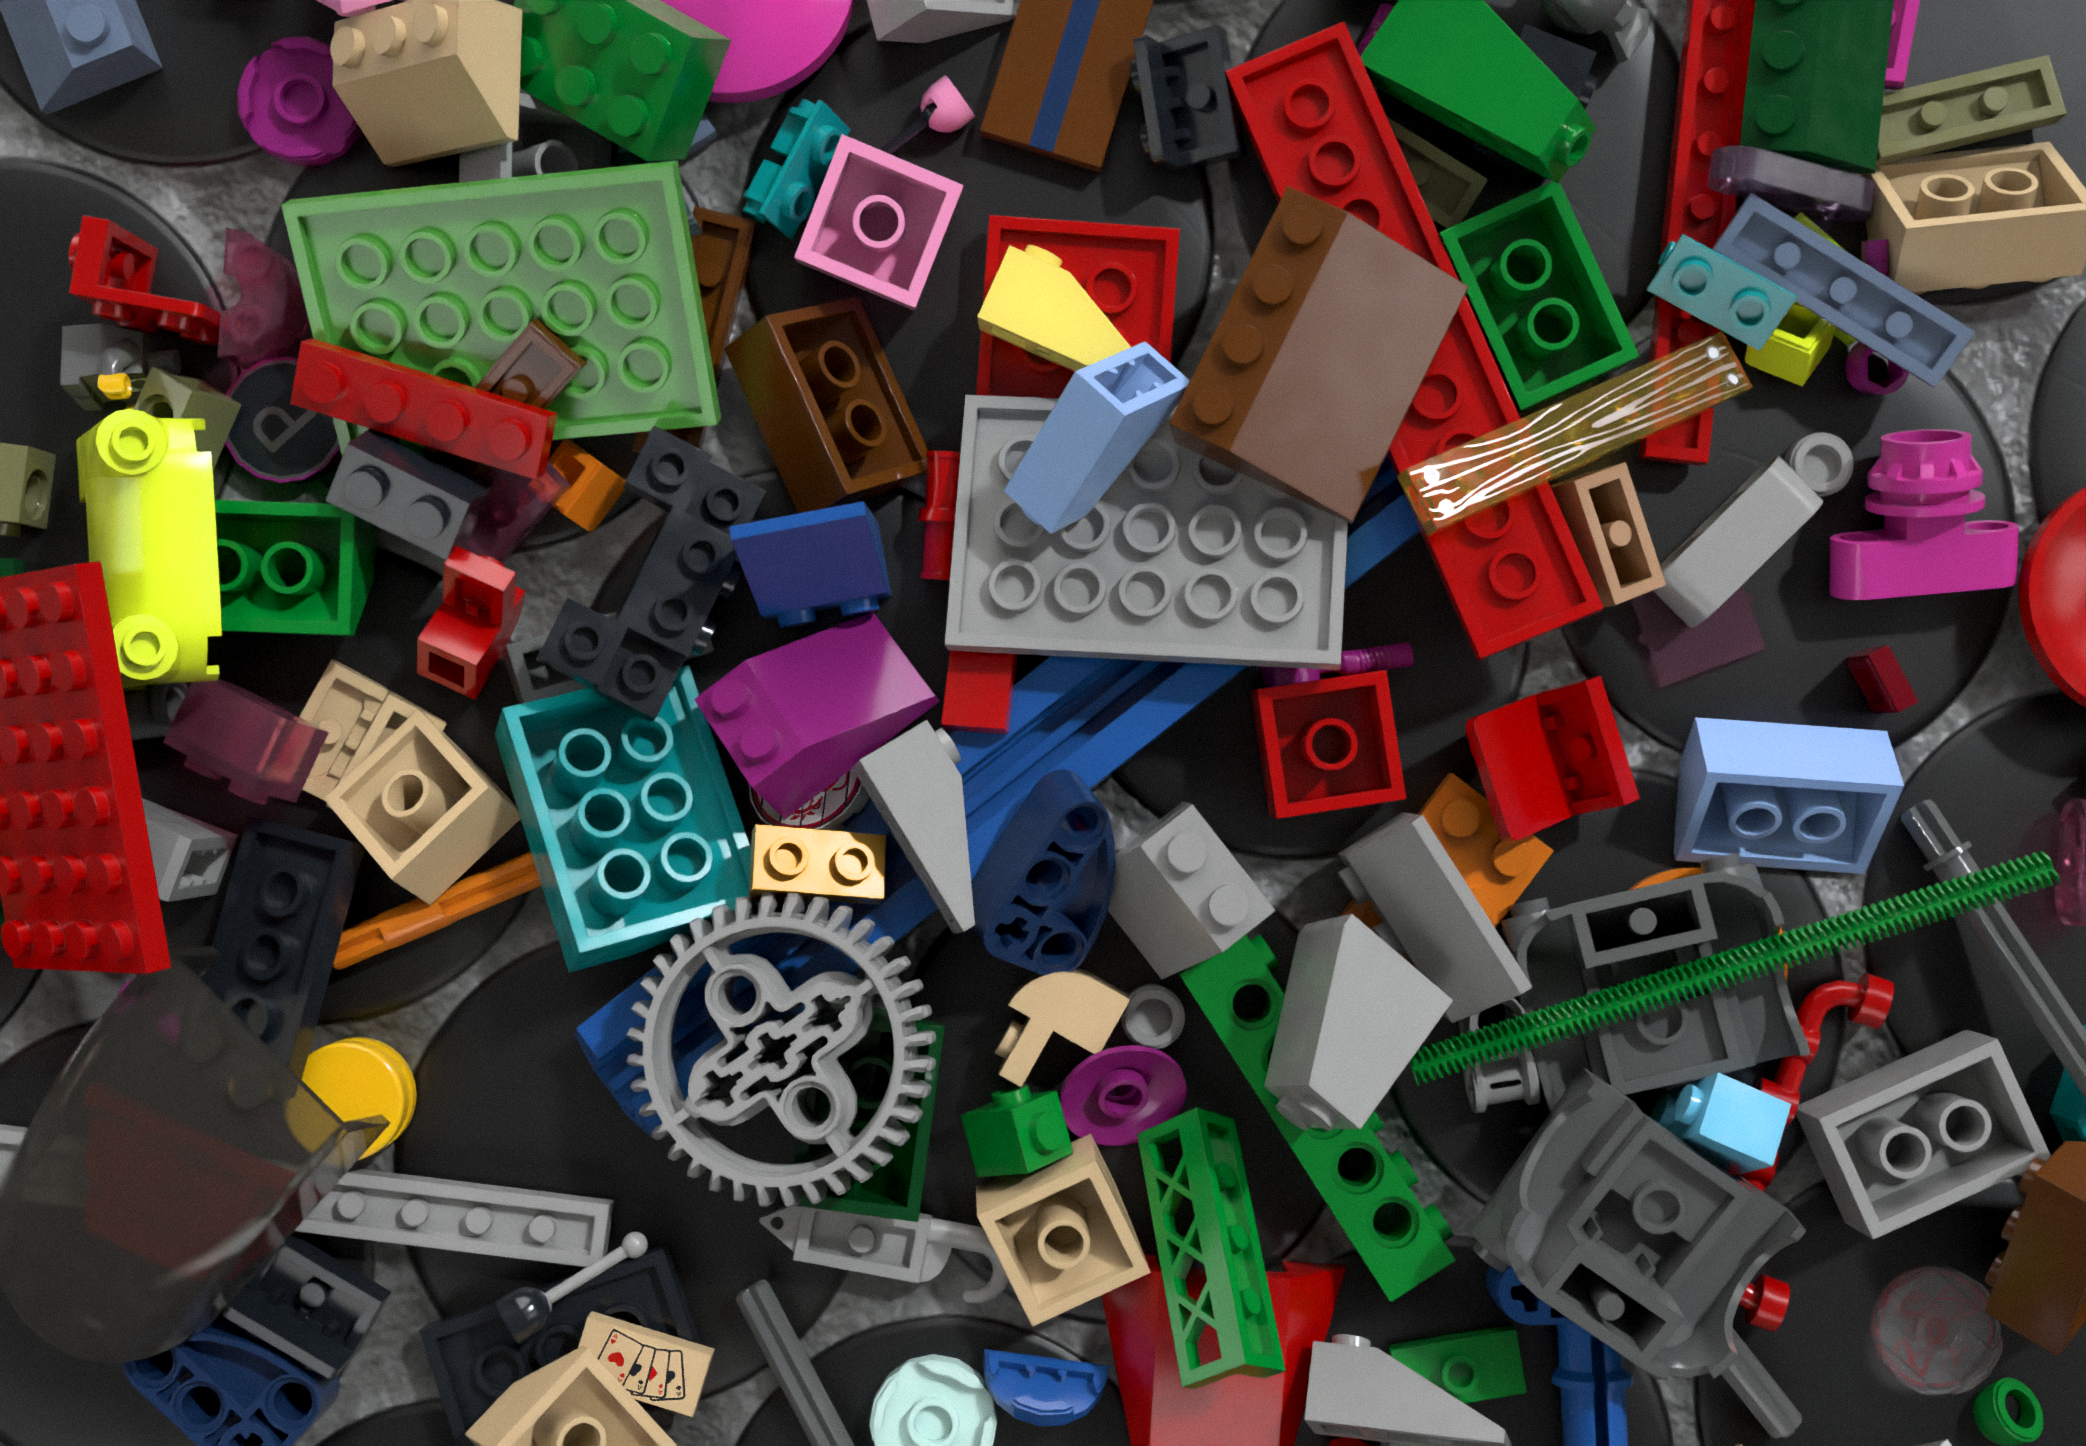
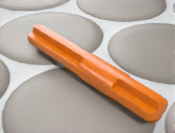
M531 851L453 883L431 905L417 897L344 929L341 934L333 968L342 970L541 886Z

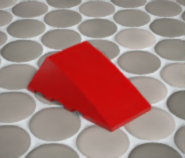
M1145 1255L1151 1273L1101 1295L1131 1446H1294L1306 1406L1313 1341L1325 1342L1347 1266L1334 1263L1282 1261V1272L1265 1271L1285 1372L1265 1379L1235 1374L1197 1389L1183 1388L1181 1384L1161 1266H1158L1156 1255ZM1190 1268L1185 1279L1188 1296L1198 1301L1207 1282L1206 1272L1204 1268ZM1206 1324L1197 1344L1201 1366L1222 1358L1217 1331L1209 1324Z

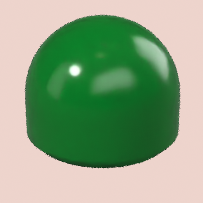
M2009 1377L1994 1381L1985 1386L1975 1398L1973 1404L1974 1422L1983 1436L1993 1443L2001 1446H2019L2035 1441L2041 1435L2043 1430L2041 1406L2034 1393L2021 1381ZM2007 1394L2014 1396L2020 1403L2021 1415L2017 1424L2010 1418L2005 1405Z

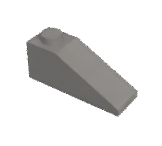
M928 720L860 759L852 768L952 933L957 934L975 925L962 776L955 766L961 762V757L946 731L942 728L934 731Z
M1336 1334L1332 1336V1343L1313 1341L1304 1420L1315 1434L1413 1446H1511L1505 1429L1379 1348L1370 1347V1340L1355 1335Z

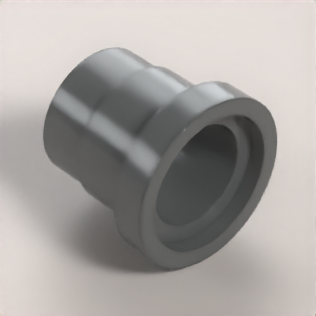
M187 682L154 684L153 687L124 694L132 741L160 737L177 741L190 738L196 732L198 726V707L195 696Z

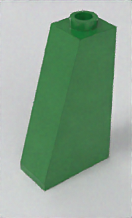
M1399 0L1360 57L1368 76L1379 90L1556 184L1560 182L1570 167L1577 165L1583 159L1589 149L1592 134L1597 129L1578 98L1484 0Z

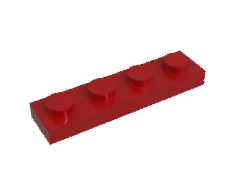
M314 338L301 341L290 402L291 405L535 480L545 475L558 413Z

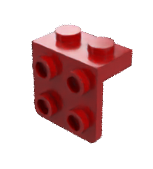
M83 215L80 233L74 235L69 247V264L73 271L69 294L92 304V315L116 321L117 327L143 332L147 335H157L158 328L160 327L181 333L180 338L210 346H220L222 336L241 339L242 325L204 304L150 294L158 249L111 220Z
M1601 676L1539 691L1469 718L1466 722L1465 729L1470 750L1475 759L1485 790L1490 813L1500 838L1505 842L1523 839L1574 815L1624 806L1640 799Z

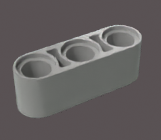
M1776 455L1741 484L1660 564L1666 585L1653 591L1689 628L1696 627L1712 615L1820 508L1823 500L1779 455Z

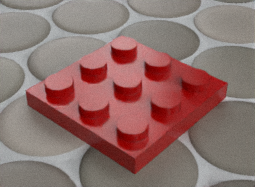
M989 215L983 303L1009 245L1025 251L1027 245H1034L1053 253L1062 260L1060 268L1072 274L1131 347L1146 341L1170 363L1180 228ZM981 330L976 395L1060 398L1075 373L1074 371Z

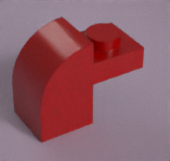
M459 546L455 547L444 563L443 602L417 638V674L474 700L476 699L502 658V651L508 644L522 611L526 591L515 586L516 572L507 569L493 557L476 555Z

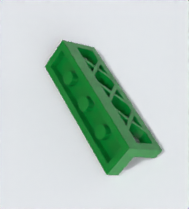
M1196 1107L1138 1133L1137 1137L1182 1387L1197 1389L1235 1374L1265 1379L1285 1372L1235 1119ZM1180 1137L1183 1156L1174 1175L1165 1171L1161 1145ZM1183 1196L1192 1200L1195 1214L1186 1237L1177 1233L1174 1215ZM1195 1259L1204 1264L1207 1282L1198 1301L1188 1296L1185 1280ZM1206 1324H1209L1217 1331L1222 1358L1201 1366L1197 1344Z

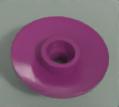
M1128 1045L1100 1051L1078 1064L1065 1079L1061 1087L1059 1100L1065 1123L1075 1135L1082 1138L1092 1134L1096 1144L1121 1146L1137 1143L1138 1133L1178 1116L1186 1100L1187 1087L1181 1068L1169 1055L1150 1047Z

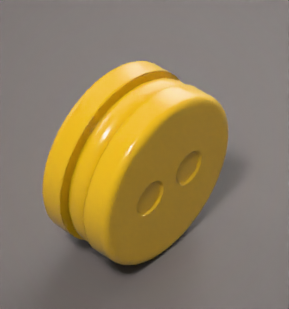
M366 1037L341 1039L323 1046L308 1055L297 1098H285L287 1121L298 1141L315 1155L337 1162L361 1160L387 1147L406 1130L416 1106L417 1091L415 1079L405 1059L389 1045Z

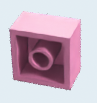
M842 134L794 258L799 264L915 311L964 185Z

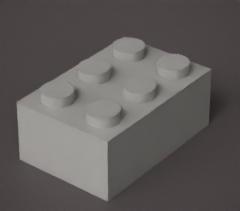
M1963 1030L1799 1104L1796 1111V1116L1845 1224L1871 1239H1876L2026 1171L2037 1157L2045 1161L2051 1157L1999 1040L1969 1030Z

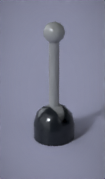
M631 1232L624 1237L622 1246L546 1293L533 1287L524 1286L513 1289L496 1300L497 1308L512 1336L520 1345L538 1336L550 1322L552 1303L625 1258L641 1257L648 1248V1241L642 1233Z

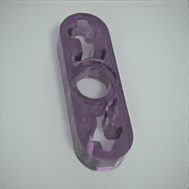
M1726 146L1714 149L1711 152L1707 186L1716 192L1746 199L1750 193H1753L1774 207L1796 213L1802 212L1804 215L1826 221L1860 222L1868 220L1872 216L1876 183L1862 176L1755 147Z

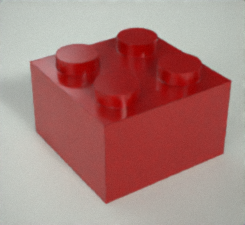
M1387 670L1269 687L1250 692L1269 817L1279 819L1406 799Z

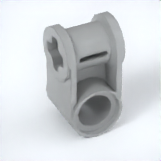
M1512 998L1502 1002L1505 1009L1503 1021L1506 1022L1508 1018L1514 1020L1515 1016H1521L1522 1018V1014L1525 1011L1516 999ZM1480 1012L1458 1021L1460 1034L1467 1035L1468 1031L1475 1033V1029H1479L1478 1016ZM1522 1046L1521 1054L1514 1048L1515 1056L1506 1051L1507 1058L1505 1059L1499 1053V1061H1496L1491 1056V1063L1489 1064L1483 1058V1066H1480L1477 1060L1475 1061V1068H1472L1467 1063V1071L1463 1069L1468 1101L1473 1113L1485 1112L1487 1105L1523 1099L1527 1105L1539 1104L1540 1085L1531 1046L1530 1051H1527L1525 1046Z

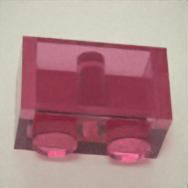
M218 679L217 681L191 682L164 739V743L187 755L183 764L185 767L216 780H221L222 776L231 779L228 787L230 792L249 801L265 805L269 796L297 802L329 732L240 685Z

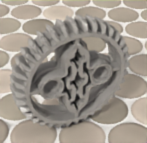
M763 893L759 901V909L751 896L739 897L736 899L735 914L727 905H717L712 908L713 925L701 917L694 918L690 921V931L693 939L685 934H676L670 939L671 947L677 957L664 953L657 955L653 960L656 968L664 978L648 976L644 977L640 983L643 989L653 996V1000L637 1001L631 1008L637 1016L645 1018L646 1023L645 1025L632 1027L628 1030L626 1035L629 1039L643 1042V1051L630 1054L626 1062L634 1067L644 1066L645 1077L633 1081L630 1089L634 1092H642L648 1089L652 1101L643 1104L638 1114L648 1117L658 1113L662 1124L654 1128L651 1138L660 1140L671 1135L675 1139L676 1143L668 1152V1159L676 1161L689 1154L693 1159L688 1166L687 1176L697 1178L710 1169L712 1174L709 1180V1190L718 1192L724 1189L730 1180H733L732 1193L736 1201L742 1202L749 1198L756 1186V1196L760 1206L768 1207L774 1203L778 1191H780L782 1201L786 1207H794L799 1204L803 1190L811 1203H819L826 1198L827 1184L839 1196L851 1188L849 1174L860 1183H864L871 1178L873 1171L869 1159L880 1166H885L893 1159L891 1149L885 1140L891 1144L902 1146L910 1138L906 1128L897 1119L916 1123L922 1117V1110L907 1100L908 1096L925 1098L930 1094L931 1085L926 1081L914 1078L915 1072L931 1071L936 1066L934 1058L927 1055H918V1046H925L935 1042L936 1034L930 1030L917 1031L915 1023L917 1020L930 1016L932 1014L931 1007L928 1004H922L912 1009L908 996L920 992L923 989V984L920 979L905 984L901 983L898 974L907 970L911 962L906 956L897 958L890 963L887 962L884 956L894 945V940L890 936H884L876 940L872 945L867 942L875 926L872 920L863 919L852 930L848 929L853 910L846 905L839 906L829 920H827L829 912L827 898H813L806 912L804 897L798 893H788L783 908L777 893ZM778 932L801 934L826 942L842 951L865 972V977L860 980L843 971H827L812 977L791 991L778 970L767 959L755 954L734 955L729 947L735 942L758 934ZM708 961L713 970L705 986V1003L710 1015L725 1038L705 1052L694 1064L689 1076L688 1096L685 1100L679 1086L673 1059L674 1022L678 1006L688 984ZM740 975L748 978L756 989V1001L750 1011L741 1008L733 996V986ZM875 994H879L887 1009L892 1028L894 1053L892 1073L887 1091L876 1114L868 1125L855 1137L850 1127L857 1113V1094L851 1080L839 1064L838 1057L857 1045L869 1032L874 1019L873 1000ZM851 997L850 1002L844 1005L845 1009L838 1015L839 1020L831 1023L826 1022L821 1025L818 1024L819 1020L825 1017L824 1013L831 1007L830 1001ZM805 1005V1010L795 1018H792V1016L779 1017L756 1026L752 1031L748 1027L750 1024L771 1017L776 1010L784 1012ZM796 1034L797 1038L790 1043L791 1047L784 1053V1058L766 1061V1058L772 1054L771 1050L777 1046V1039L787 1038ZM827 1038V1044L815 1052L812 1047ZM747 1046L749 1050L737 1058L736 1053ZM810 1065L814 1069V1072L792 1081L788 1086L777 1084L764 1091H758V1085L766 1079H769L770 1082H779L806 1070ZM742 1072L743 1076L736 1081L737 1085L731 1089V1095L714 1098V1094L720 1090L719 1086L726 1081L725 1076L730 1074L733 1076ZM810 1087L818 1088L828 1096L831 1103V1112L827 1120L814 1118L808 1112L805 1105V1096ZM768 1106H771L783 1126L796 1139L808 1144L828 1143L833 1153L820 1159L798 1164L759 1162L743 1157L725 1147L701 1125L698 1119L703 1117L705 1120L719 1126H735L751 1119Z

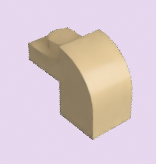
M1080 968L1072 972H1053L1045 976L1038 973L1031 975L1014 990L1009 998L1008 1006L1028 1017L1024 1024L1013 1019L995 1050V1054L1004 1058L1000 1065L999 1075L1022 1087L1053 1031L1093 1054L1102 1051L1130 1001L1128 993L1095 974Z

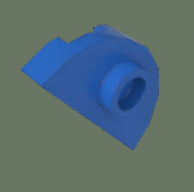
M984 1349L983 1355L985 1384L996 1404L1015 1419L1037 1426L1066 1425L1086 1416L1102 1398L1110 1370L1108 1365Z

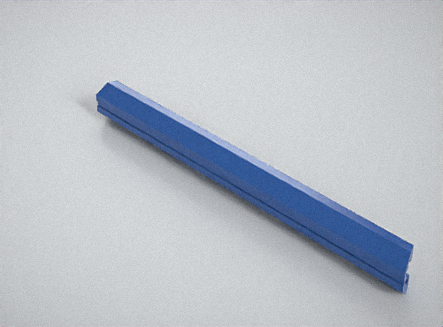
M1388 455L1353 524L1348 522L1345 591L1421 532ZM1050 656L1014 684L1008 735L955 731L949 735L961 757V762L955 766L962 776L971 881L1035 784L1043 776L1055 770H1071L1078 774L1091 790L1094 789L1249 666ZM869 798L868 803L859 815L853 812L850 818L842 823L845 828L841 831L886 835L884 899L879 905L828 901L829 912L827 920L831 918L833 912L839 906L846 905L853 910L852 919L848 927L849 930H852L861 920L870 919L875 923V926L867 942L872 945L876 940L884 936H890L894 940L895 945L936 913L938 908L872 799ZM810 900V902H808V903L805 904V911H806V912H807L808 906H809V904L812 902V900ZM786 932L758 934L735 942L729 947L734 955L755 954L767 959L778 970L791 991L812 977L827 971H843L853 976L862 971L850 957L839 949L816 938ZM673 952V953L670 954V955H673V956L677 957V955L675 954V952ZM708 961L688 984L678 1006L674 1022L673 1059L679 1086L685 1100L688 1096L689 1076L694 1064L705 1052L725 1038L710 1015L705 1003V986L713 970ZM656 966L579 1025L574 1033L589 1064L601 1082L610 1091L624 1113L649 1136H652V1131L655 1127L662 1124L658 1113L648 1117L638 1114L640 1107L652 1100L648 1089L642 1092H634L630 1089L632 1082L645 1077L644 1066H630L626 1061L630 1054L643 1051V1042L633 1041L626 1034L630 1028L642 1026L646 1023V1019L637 1016L631 1008L637 1001L653 1000V996L647 993L640 983L644 977L648 976L664 978ZM740 975L733 986V996L736 1003L748 1011L755 1004L756 989L748 978ZM805 1005L784 1012L776 1010L771 1017L750 1024L748 1027L752 1031L756 1026L779 1017L792 1016V1018H795L805 1010ZM745 1046L736 1053V1057L738 1058L748 1051V1047Z

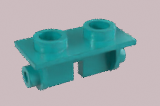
M801 99L797 108H789L788 115L770 147L775 153L787 157L783 166L764 159L748 190L743 195L747 203L742 211L746 215L763 224L767 220L791 240L795 236L801 222L808 217L813 208L815 196L825 179L841 135L848 136L851 130L819 99L816 104L806 99Z
M1684 234L1680 236L1677 243L1671 241L1667 245L1658 262L1661 267L1647 287V291L1759 351L1797 299L1796 294Z

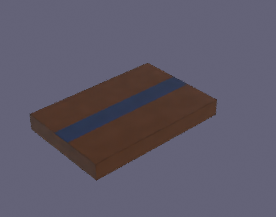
M1021 0L981 125L980 135L1101 173L1131 77V61L1136 59L1133 39L1144 35L1154 0Z

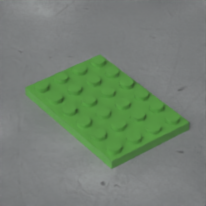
M678 161L291 199L281 205L314 339L475 388L528 324L538 318L587 363L547 409L558 413L552 440L651 431L653 426L662 430L717 425L721 419ZM333 417L343 457L347 444L369 428ZM409 441V442H411V443H413V444H415V445H417V446H419V447H421V448H424V446H425V445H421V444H418V443Z

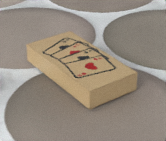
M594 1311L587 1317L578 1348L581 1346L587 1347L635 1400L693 1417L696 1412L715 1351L711 1347Z

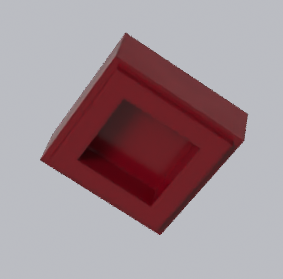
M1889 645L1864 648L1846 658V663L1870 710L1875 714L1898 713L1918 703Z

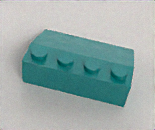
M689 665L680 668L656 719L651 723L615 706L590 688L502 708L494 734L569 973L634 955L668 942L676 934L691 933L690 921L694 918L701 917L713 924V907L725 904L735 914L736 899L751 896L749 895L751 848L708 720L694 700L699 696Z

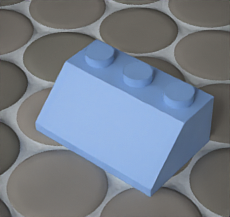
M1695 717L1679 762L1674 837L1675 861L1701 862L1739 853L1742 865L1755 862V865L1758 867L1865 874L1904 787L1888 732Z

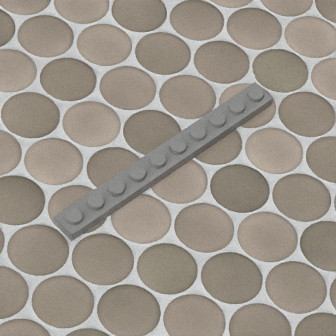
M0 1124V1195L88 1205V1196L93 1189V1179L88 1172V1145L93 1142V1136ZM266 1157L330 1188L320 1203L307 1210L282 1230L588 1267L607 1255L614 1200L310 1162L306 1164L302 1161Z

